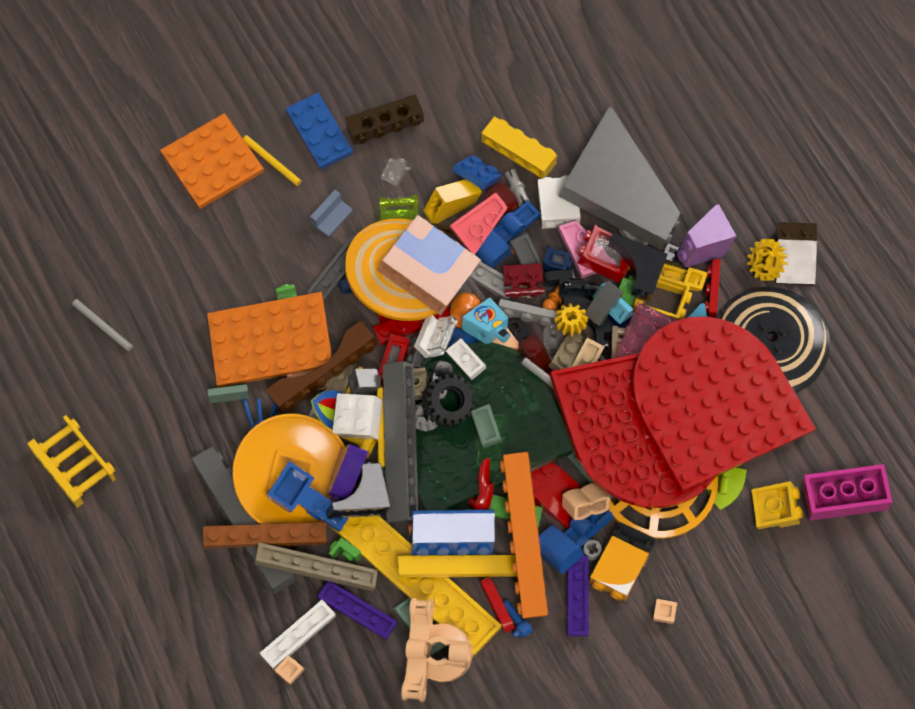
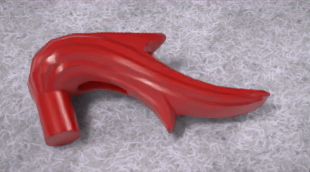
M486 458L480 466L479 477H477L479 481V495L477 499L470 498L468 501L474 510H488L492 504L494 484H490V459Z

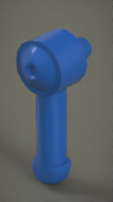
M509 600L503 601L508 614L516 623V629L512 633L515 638L519 636L525 638L533 632L531 623L520 617Z

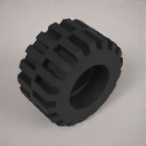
M447 374L428 384L429 386L423 391L425 394L422 395L421 400H424L422 409H426L424 414L431 417L429 419L431 422L435 421L438 426L444 425V427L457 425L470 417L471 411L475 408L473 403L476 402V397L472 396L475 391L474 389L470 390L469 386L471 384L469 382L465 383V378H457L455 374L451 376ZM442 390H450L456 395L458 406L454 412H449L441 406L439 396Z

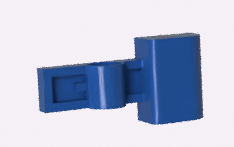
M526 201L514 213L509 212L502 218L500 224L490 232L475 255L481 259L482 263L494 269L512 253L511 247L508 245L509 241L516 238L541 217V213L529 201Z
M289 461L266 497L288 513L293 512L298 504L309 515L317 520L326 522V524L340 532L349 518L327 519L326 510L332 504V501L310 487L314 480L313 476Z
M607 510L601 514H591L582 520L572 519L570 528L564 533L555 525H551L539 535L541 558L562 575L584 556L581 546L614 518L613 514Z

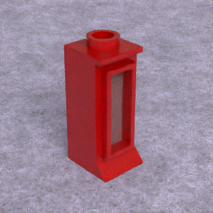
M390 333L378 371L382 386H384L382 377L383 365L405 360L410 347L409 338Z

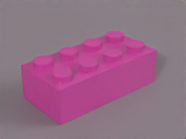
M884 464L804 475L801 483L809 521L889 510L892 504Z

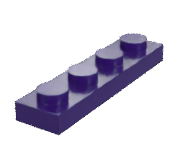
M583 556L568 569V637L589 636L588 556Z
M328 581L317 596L320 601L323 600L333 609L386 641L398 624L394 619L333 582Z

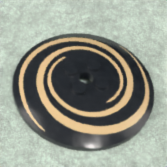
M775 287L748 290L729 301L717 317L718 319L734 323L757 337L772 353L795 393L813 383L826 365L830 351V336L827 325L817 308L799 294ZM769 334H774L777 337V340L771 342L767 339L766 336Z

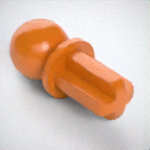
M559 285L553 293H549V299L542 303V308L553 311L557 310V305L562 303V298H559Z

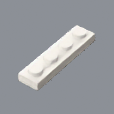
M321 600L261 651L260 656L273 670L276 669L288 655L291 656L333 620L336 614Z

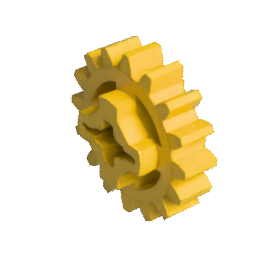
M761 239L760 242H755V247H750L752 254L747 255L748 258H751V261L747 263V265H752L750 272H756L754 277L760 278L761 281H773L774 278H779V272H785L784 268H782L783 265L788 264L784 261V258L788 257L783 254L785 247H779L780 242H774V239Z

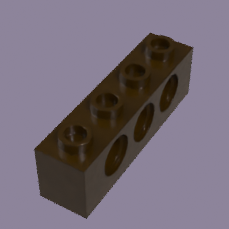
M416 94L345 117L346 128L353 145L364 144L368 140L382 138L386 134L400 132L404 128L418 126L424 122V113Z

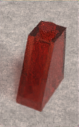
M533 333L518 343V363L539 390L542 391L549 385L521 364L525 358H528L548 375L551 371H554L548 367L551 361L546 347L537 335Z

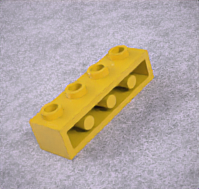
M494 116L481 133V142L541 179L546 177L557 163V154L552 149L540 145L534 138L530 139L521 130L509 126L503 119H498Z

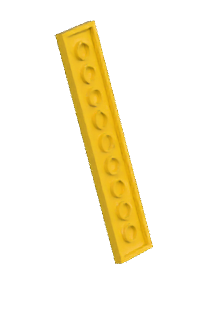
M380 516L351 517L340 532L329 526L340 537L360 550L362 557L408 598H416L422 601L433 599V621L437 624H448L458 627L467 634L472 644L473 657L502 628L498 621L448 577L398 578V556L419 555H412L411 544Z

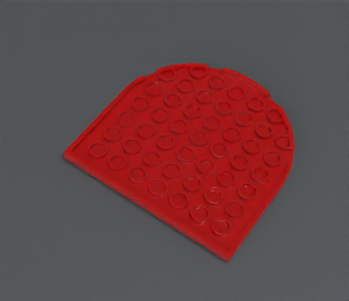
M689 317L674 321L658 330L647 341L635 362L632 386L634 393L633 401L637 414L681 493L816 430L772 353L749 331L729 321L713 317Z
M639 353L551 371L549 376L576 457L593 482L612 497L643 508L673 507L698 496L715 479L714 477L682 493L680 492L643 426L634 405L632 374Z

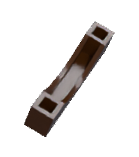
M360 320L345 331L338 350L328 362L306 375L294 378H281L266 389L268 397L282 414L293 410L296 404L308 399L315 390L324 387L333 377L339 376L349 365H354L364 354L372 352L375 346H377L374 335Z

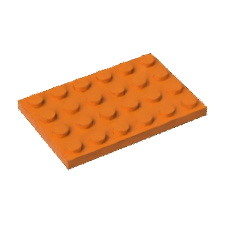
M322 292L207 313L218 388L317 370L332 358Z

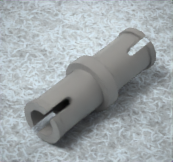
M511 169L510 171L513 176L511 177L509 171H507L505 177L510 185V192L514 194L518 206L521 207L523 205L522 199L524 202H530L524 190V183L520 181L516 170Z

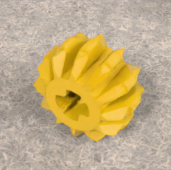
M571 302L568 308L562 305L561 310L556 311L557 317L554 318V323L557 324L556 329L558 331L563 330V336L567 332L570 333L571 337H573L574 332L580 335L581 330L586 329V323L588 322V317L585 316V309L580 310L579 304L572 307Z

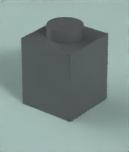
M355 369L348 377L351 394L374 395L377 388L381 387V378L378 376L377 369Z

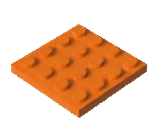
M225 113L160 150L162 156L199 209L264 172V168Z

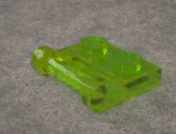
M418 195L392 199L380 197L381 221L397 218L414 220L419 215ZM413 205V209L386 210L387 206Z

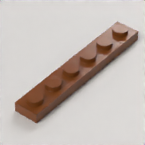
M326 522L203 526V548L257 547L259 542L272 546L326 544Z

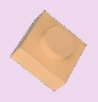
M657 599L653 621L674 624L677 602Z
M288 655L274 671L291 685L304 671V668Z

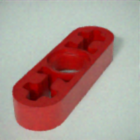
M487 577L481 580L482 590L498 622L502 625L503 632L507 633L514 630L513 622L491 578Z

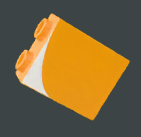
M612 536L590 577V584L598 591L602 592L604 590L610 593V596L616 600L626 601L639 573L648 560L649 553Z

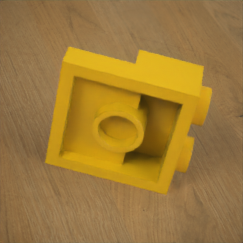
M791 481L752 489L756 526L758 529L774 526L782 528L800 524L799 519L803 518L801 506H797L800 492L798 487H795Z

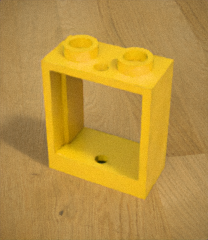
M660 275L656 287L682 295L676 315L644 305L645 301L637 298L634 303L633 312L669 324L684 319L687 311L684 309L685 303L689 304L692 297V292H689L691 285Z

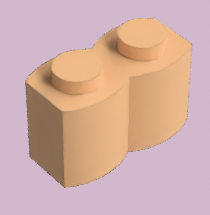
M595 483L586 485L581 489L567 491L563 494L562 507L574 520L585 519L591 514H601L607 511L610 506V497Z

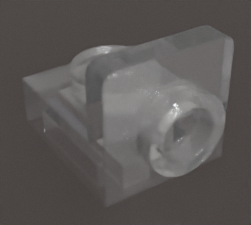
M397 157V159L390 158L380 178L398 187L406 171H410L411 167L407 165L408 162L400 157Z

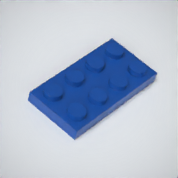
M319 92L285 108L288 117L320 170L353 154L350 144Z

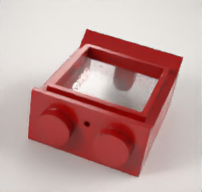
M595 224L592 230H587L583 238L586 242L585 245H581L577 255L580 257L577 264L619 283L626 275L629 265L618 252L607 247L612 234L597 227Z

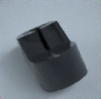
M447 360L436 362L430 382L443 375H452L453 368ZM442 390L439 399L445 397L448 390Z

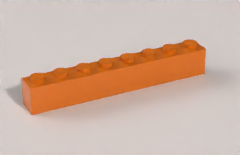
M528 452L503 455L504 460L500 461L501 472L506 474V480L503 481L504 493L508 492L509 499L505 501L506 513L511 515V521H508L509 533H513L514 540L510 541L511 553H515L516 561L512 562L513 572L518 574L519 581L515 582L516 594H520L521 602L517 603L518 613L523 615V619L549 616Z

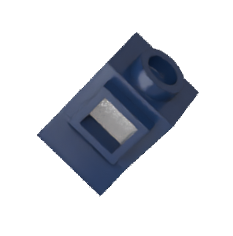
M548 245L543 261V271L571 269L573 265L571 253L554 249Z

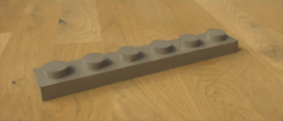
M260 542L257 546L254 564L369 591H374L378 572L375 569Z

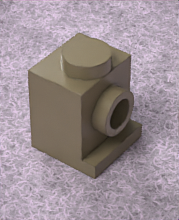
M425 367L414 369L415 384H417L415 385V400H421L422 395L425 394L423 391L429 386V375Z

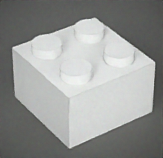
M337 393L332 433L340 437L378 440L383 400L372 395Z

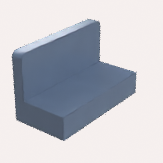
M334 190L310 216L311 225L327 237H330L353 212V209L341 200V194Z

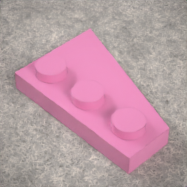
M577 220L560 225L558 231L568 252L571 253V258L580 277L584 278L596 274V272L577 264L580 257L577 254L581 245H585L586 241L583 238L587 231ZM595 243L591 254L616 266L617 263L605 254V250L601 246L599 247Z

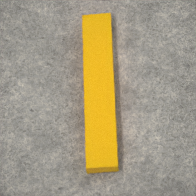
M515 555L398 556L397 558L398 578L518 576V574L513 572L512 562L516 561Z

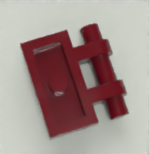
M542 263L503 266L504 287L512 286V289H505V297L519 298V296L528 295L537 297V295L544 294V287H536V284H543ZM530 285V288H519L518 286Z

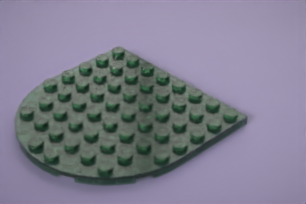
M479 341V343L467 344L487 367L473 380L447 354L446 350L451 346L445 349L443 355L428 357L422 362L421 368L425 367L430 383L436 362L447 360L453 368L452 374L457 375V378H465L464 382L471 384L469 386L470 390L474 389L475 393L472 394L473 397H476V402L473 403L475 405L474 409L490 405L502 442L483 448L472 414L465 421L454 426H437L430 431H421L416 428L417 488L427 511L450 510L469 501L470 498L478 497L479 481L477 477H479L480 466L486 458L490 459V484L493 483V489L502 486L503 481L506 480V474L501 472L500 461L504 460L503 455L528 452L532 472L574 452L566 425L546 383L521 364L525 358L519 352L493 342L485 344ZM448 390L445 397L439 399L445 410L454 412L457 409L458 400L456 395ZM415 400V404H419L424 400ZM422 415L421 417H424L428 422V416Z

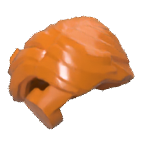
M464 292L459 294L450 306L451 322L456 327L462 328L463 316L480 305V300L471 293Z

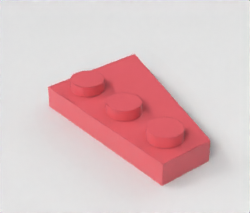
M494 193L451 224L450 229L468 251L476 254L508 207L498 194Z

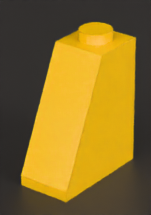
M466 179L437 187L423 212L431 223L438 224L474 205L482 191L478 186Z

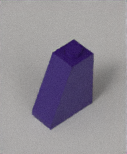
M350 444L340 450L326 495L331 496V500L339 502L350 497L368 451Z

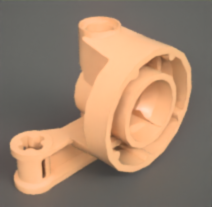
M412 598L410 602L411 627L410 637L406 644V658L408 659L406 676L402 686V700L419 699L420 702H424L427 679L442 683L451 682L463 676L471 665L473 650L467 634L452 625L432 624L434 613L433 599L422 601ZM442 642L449 646V659L434 660L430 654L433 645L435 646V644Z

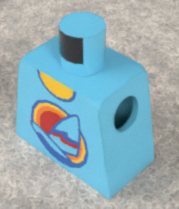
M490 297L463 316L462 330L485 344L491 343L496 338L505 343L510 338V333L506 331L508 317Z

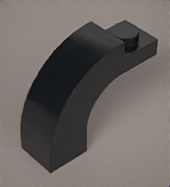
M564 296L563 305L567 308L571 302L572 307L579 304L580 310L585 309L586 311L592 303L591 300L577 296ZM607 317L600 326L588 318L586 325L592 329L595 335V342L604 346L601 353L604 357V350H608V339H611L612 334L609 318Z

